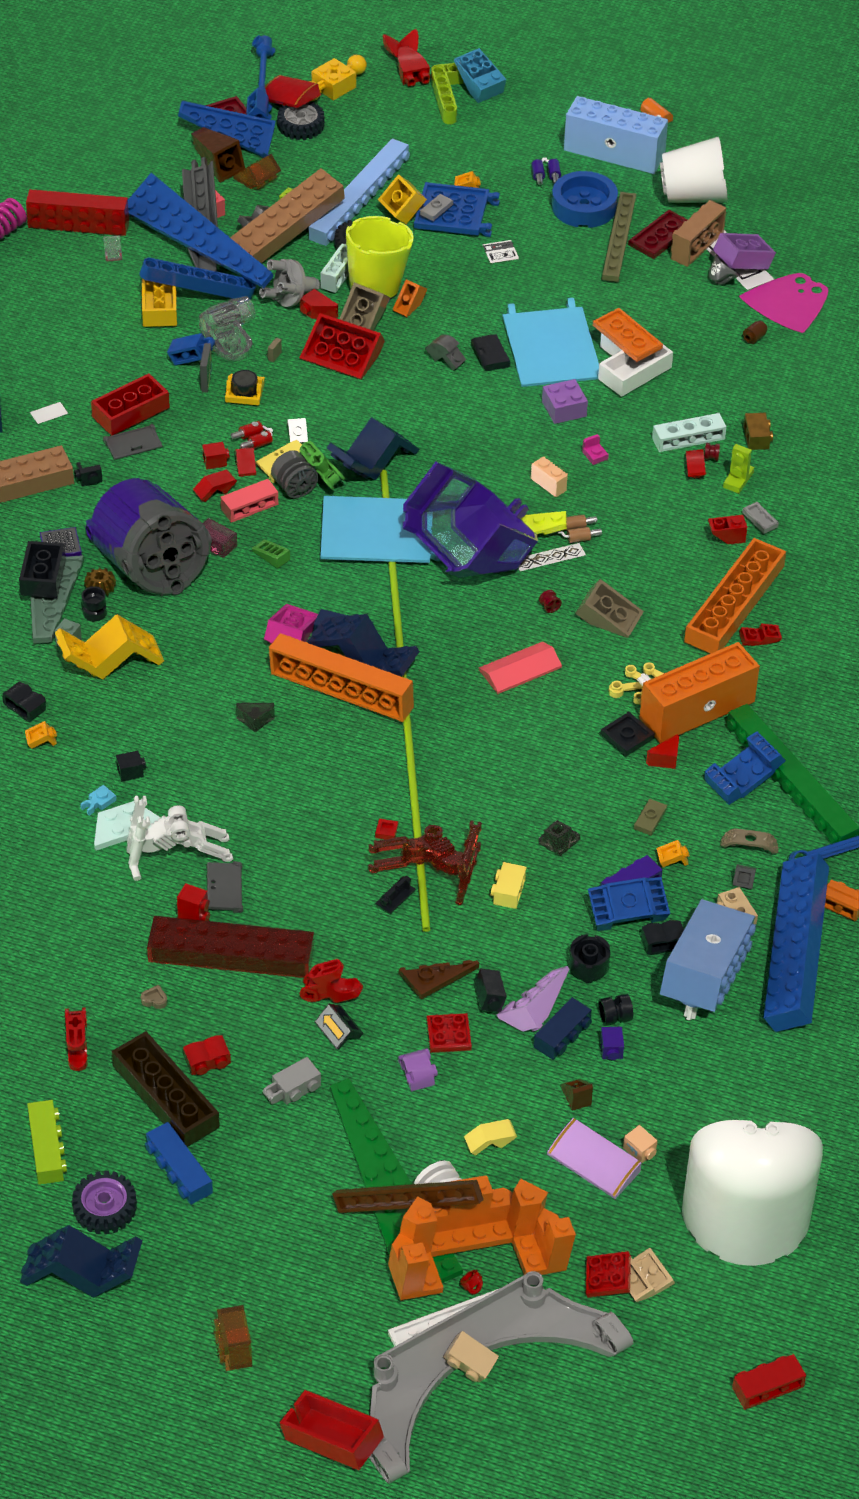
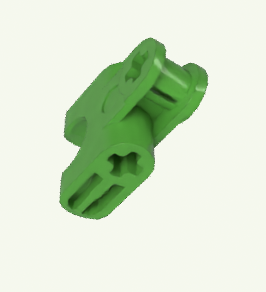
M307 441L300 447V453L332 490L335 489L334 485L341 479L343 481L346 479L313 442Z

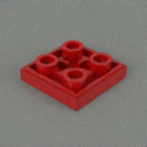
M468 1013L427 1015L430 1053L472 1050Z
M630 1252L587 1256L586 1295L588 1298L630 1293Z

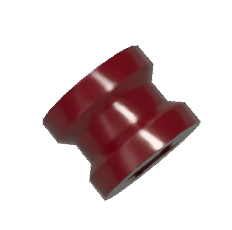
M706 443L704 460L714 459V461H718L720 444L711 445Z
M546 590L539 597V602L548 613L557 611L562 605L560 598L556 597L554 590Z

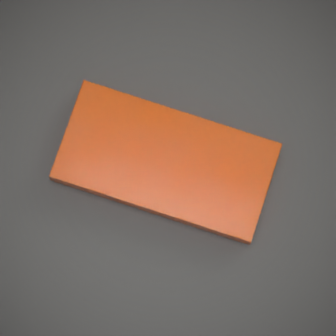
M620 308L593 321V326L636 362L663 349V343Z

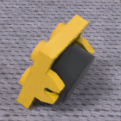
M240 370L228 375L225 402L260 405L265 377H259L250 370Z

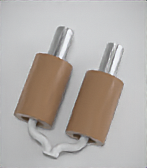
M584 514L567 517V529H564L565 531L567 530V535L562 531H557L558 534H562L563 537L567 538L569 543L591 540V536L602 535L601 529L590 530L587 527V524L597 523V517L586 518Z

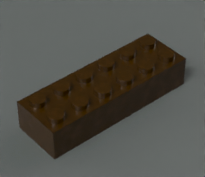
M147 1031L112 1051L113 1067L163 1124L169 1122L186 1147L220 1127L219 1112Z

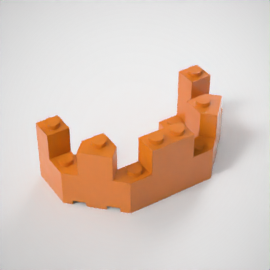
M487 1175L456 1180H477L484 1199L480 1204L432 1207L430 1202L417 1196L403 1216L400 1233L392 1243L388 1262L400 1300L443 1292V1285L433 1260L434 1256L502 1244H513L524 1275L531 1271H536L541 1275L566 1271L576 1236L570 1218H559L557 1214L545 1209L548 1192L523 1179H520L513 1192L506 1188L492 1189Z

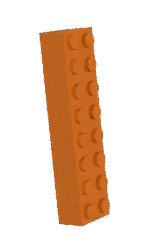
M753 538L686 626L684 642L708 653L723 649L784 568L786 551Z
M281 633L269 646L271 674L401 722H404L414 708L412 680Z

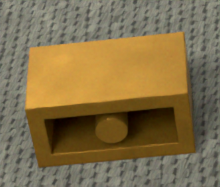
M766 412L745 413L743 427L748 449H769L770 442H773V432L770 431V419L767 420Z

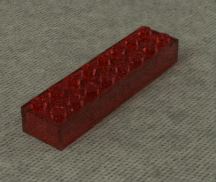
M154 916L147 945L148 962L304 978L305 975L309 974L314 951V932Z

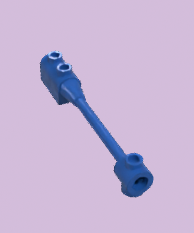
M258 35L253 40L252 46L256 48V53L260 56L259 87L247 97L246 115L271 120L272 115L269 112L272 109V105L269 104V97L265 88L267 57H271L276 49L272 47V39L269 36Z

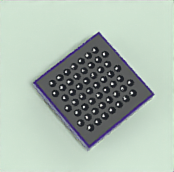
M76 527L40 532L41 542L65 543L66 557L82 556Z

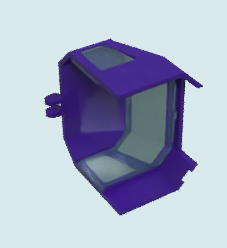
M437 461L403 504V512H405L403 529L414 533L448 567L446 573L459 578L516 570L538 542L537 534L520 519L526 515L529 509L526 504L521 506L522 501L520 498H515L507 506L495 493L476 479Z

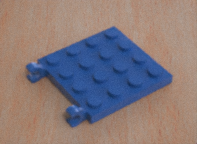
M425 182L422 195L427 200L417 211L414 228L469 235H479V233H482L486 237H491L492 224L482 223L487 202H490L493 206H499L500 200L496 199H499L500 193H490L489 189ZM439 194L453 200V205L434 221L420 215V210Z

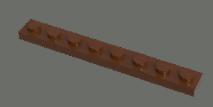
M477 1180L341 1189L332 1193L339 1213L410 1208L417 1196L430 1202L432 1207L480 1204L484 1200Z

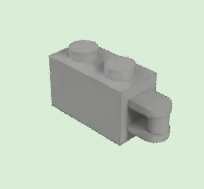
M305 1057L272 1075V1084L264 1088L263 1094L271 1104L283 1100L287 1105L292 1101L299 1100L303 1095L317 1090L321 1086V1073L309 1058Z

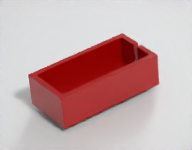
M304 1390L294 1403L295 1409L290 1408L280 1421L285 1440L357 1470L361 1469L384 1438L379 1419L307 1390Z

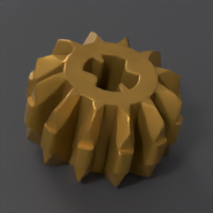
M99 567L98 570L92 569L91 572H87L84 584L86 588L100 587L104 590L105 595L108 596L109 593L114 592L116 579L112 571H108L107 568L102 570Z

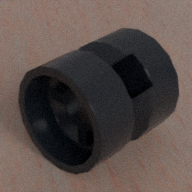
M89 587L82 592L83 616L88 621L97 622L104 619L107 615L106 596L104 590L100 587Z
M627 993L617 995L615 999L607 997L598 1000L599 1014L604 1025L616 1023L617 1019L621 1022L633 1019V1006Z

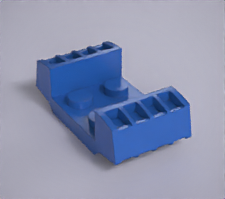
M758 731L746 738L749 747L720 768L714 763L705 771V781L728 805L749 794L771 777L775 770L786 761Z
M644 877L619 881L588 889L597 931L610 930L613 923L650 918L651 923L666 920L670 915L661 877Z

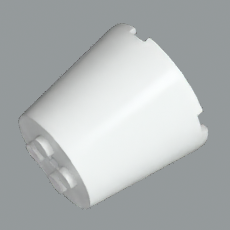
M719 137L662 153L663 162H660L663 192L664 195H667L668 203H707L709 200L716 203L728 202Z

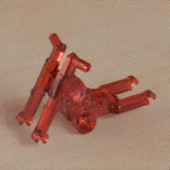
M470 821L469 834L464 843V852L456 851L455 846L452 845L450 840H447V837H442L443 830L438 825L427 826L424 830V835L419 838L409 839L403 836L379 841L374 840V846L369 844V852L378 853L401 848V856L374 860V866L369 864L368 870L371 873H377L382 870L406 867L410 863L421 865L424 862H430L436 868V871L441 870L449 875H459L460 883L455 903L462 905L467 887L471 881L474 866L477 864L478 852L481 850V842L477 841L482 829V823L479 821L477 825H474V821Z

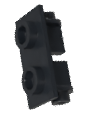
M402 876L375 904L391 914L416 890L410 885V877Z

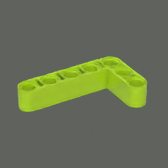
M455 63L434 65L431 68V84L442 120L445 124H454L457 121V105L451 85L465 83Z

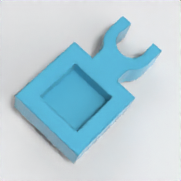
M102 785L89 794V800H85L80 804L81 809L84 810L89 807L87 814L90 816L96 808L103 810L115 802L116 795L106 786Z

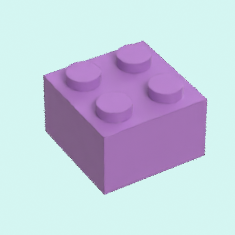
M576 379L543 386L542 403L554 424L587 417L588 401Z

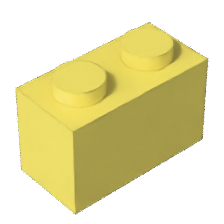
M503 862L501 870L498 869L495 881H497V884H493L491 889V896H494L493 904L517 909L526 880L525 866Z

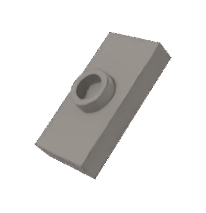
M439 194L420 210V215L434 221L453 205V200Z
M758 502L746 506L742 510V513L764 534L777 528L779 522Z

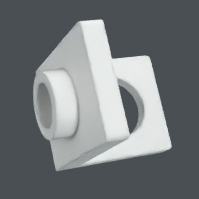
M306 418L289 419L287 425L289 426L290 442L296 439L300 443L307 442Z

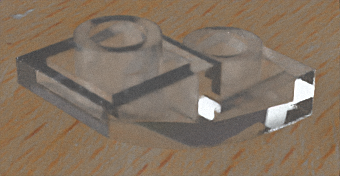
M120 235L103 237L106 261L122 260Z

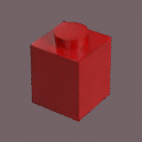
M223 442L202 445L206 470L227 466V459L230 458L228 448H225Z

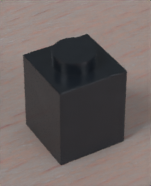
M139 751L116 755V765L121 782L144 777L143 769H146V762L144 757H140Z

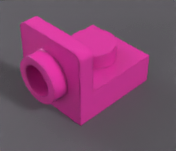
M598 434L583 440L582 452L593 465L608 460L609 454L600 445V436Z

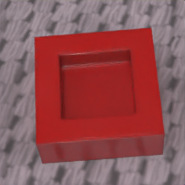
M379 818L375 838L395 841L398 821Z

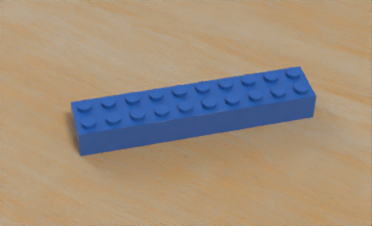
M818 852L785 861L782 866L764 1019L775 1032L812 1023L829 866Z

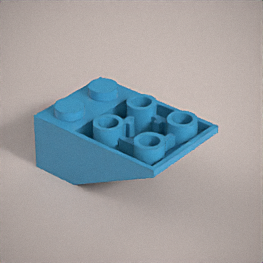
M480 48L454 59L469 93L478 103L504 92L506 78Z

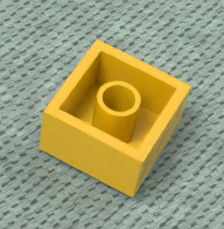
M399 174L378 198L380 203L404 224L410 221L427 200L408 180Z

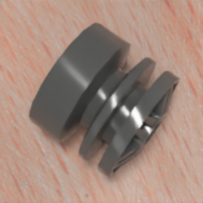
M296 450L283 453L275 460L271 468L272 477L291 498H300L307 495L313 490L318 481L317 471Z

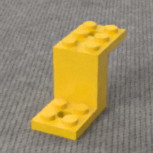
M118 614L86 642L61 628L55 632L58 640L57 644L63 652V658L67 662L76 664L78 668L85 669L92 676H97L102 680L132 653L142 655L147 661L154 662L157 665L164 662L154 636Z

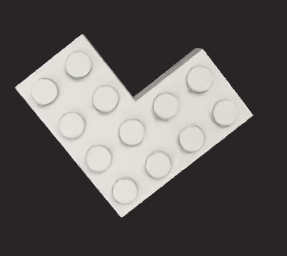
M601 333L600 347L612 356L599 363L598 379L621 397L672 368L673 351L663 345V349L636 362Z

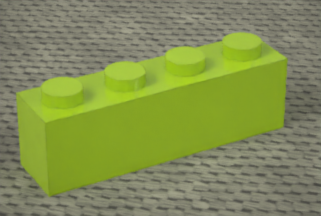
M53 1100L27 1103L38 1185L64 1181L63 1172H67L66 1160H61V1155H64L63 1142L58 1141V1138L62 1137L61 1125H56V1120H60L58 1107L54 1108Z

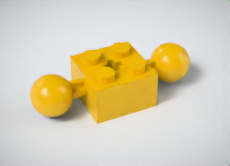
M353 55L348 59L346 66L334 58L312 71V81L309 82L318 83L320 93L334 101L356 88V75H360L366 70V60L361 55Z

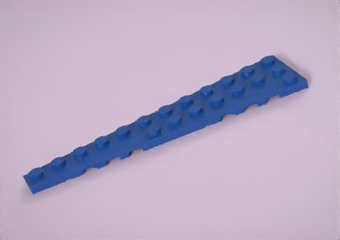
M150 173L128 199L130 217L263 289L274 277L270 270L154 174Z

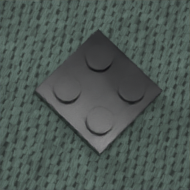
M627 712L601 729V735L625 756L654 739L655 736L652 730L630 712Z

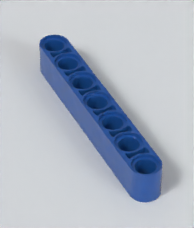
M145 258L139 273L140 277L147 281L242 301H250L256 288V284L243 277L155 258Z

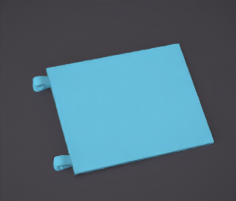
M567 298V308L516 313L514 303L508 304V314H503V320L521 387L555 384L576 379V381L598 379L599 362L583 308L575 307L574 298Z
M324 496L321 559L430 563L431 558L435 561H441L414 533L403 529V522L405 521L403 504L407 499ZM443 509L426 511V532L429 535L431 513L443 515Z

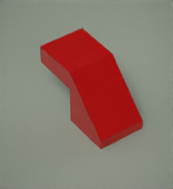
M226 469L204 476L193 490L201 500L206 502L217 489L226 494L237 480Z

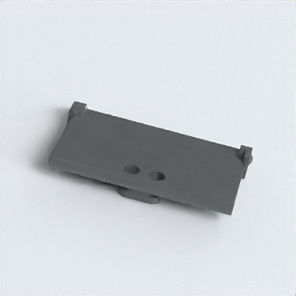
M154 424L103 437V441L114 460L163 447Z
M241 862L207 863L208 900L210 901L208 909L233 910V913L243 912Z

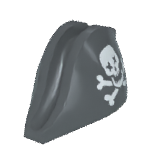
M715 254L714 261L709 268L710 279L722 285L733 278H737L739 274L729 268Z

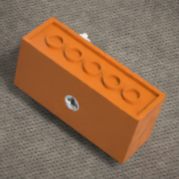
M737 642L652 679L643 673L637 679L643 687L639 719L655 733L654 737L659 743H662L676 734L680 735L724 716L729 711L742 705H749L755 702L760 665Z

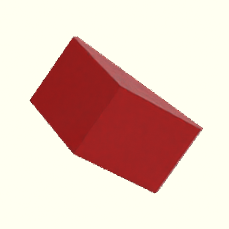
M254 447L235 449L234 454L238 476L256 475Z
M676 734L648 750L646 764L648 766L676 769L679 735Z

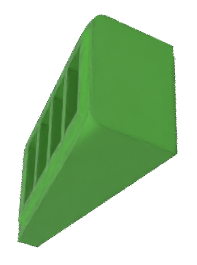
M265 539L252 548L254 553L277 569L290 560V550Z

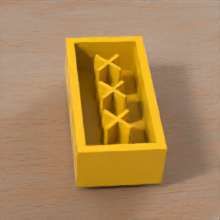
M142 278L143 327L177 326L176 286L147 281Z

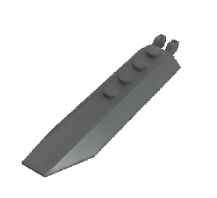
M202 157L201 166L198 167L197 161L192 160L191 171L182 169L184 200L218 227L213 161L208 165L207 159ZM188 248L195 267L216 271L217 263Z

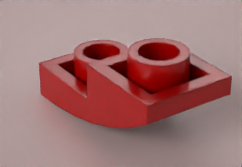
M703 449L686 451L688 477L700 478L702 475H706Z
M761 623L759 628L741 627L739 631L742 645L746 646L766 645L781 641L782 639L779 626Z

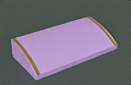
M575 1118L566 1125L547 1152V1155L614 1199L622 1193L641 1171V1161Z

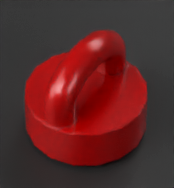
M471 1270L462 1277L460 1284L469 1293L477 1294L483 1286L482 1276L477 1270Z

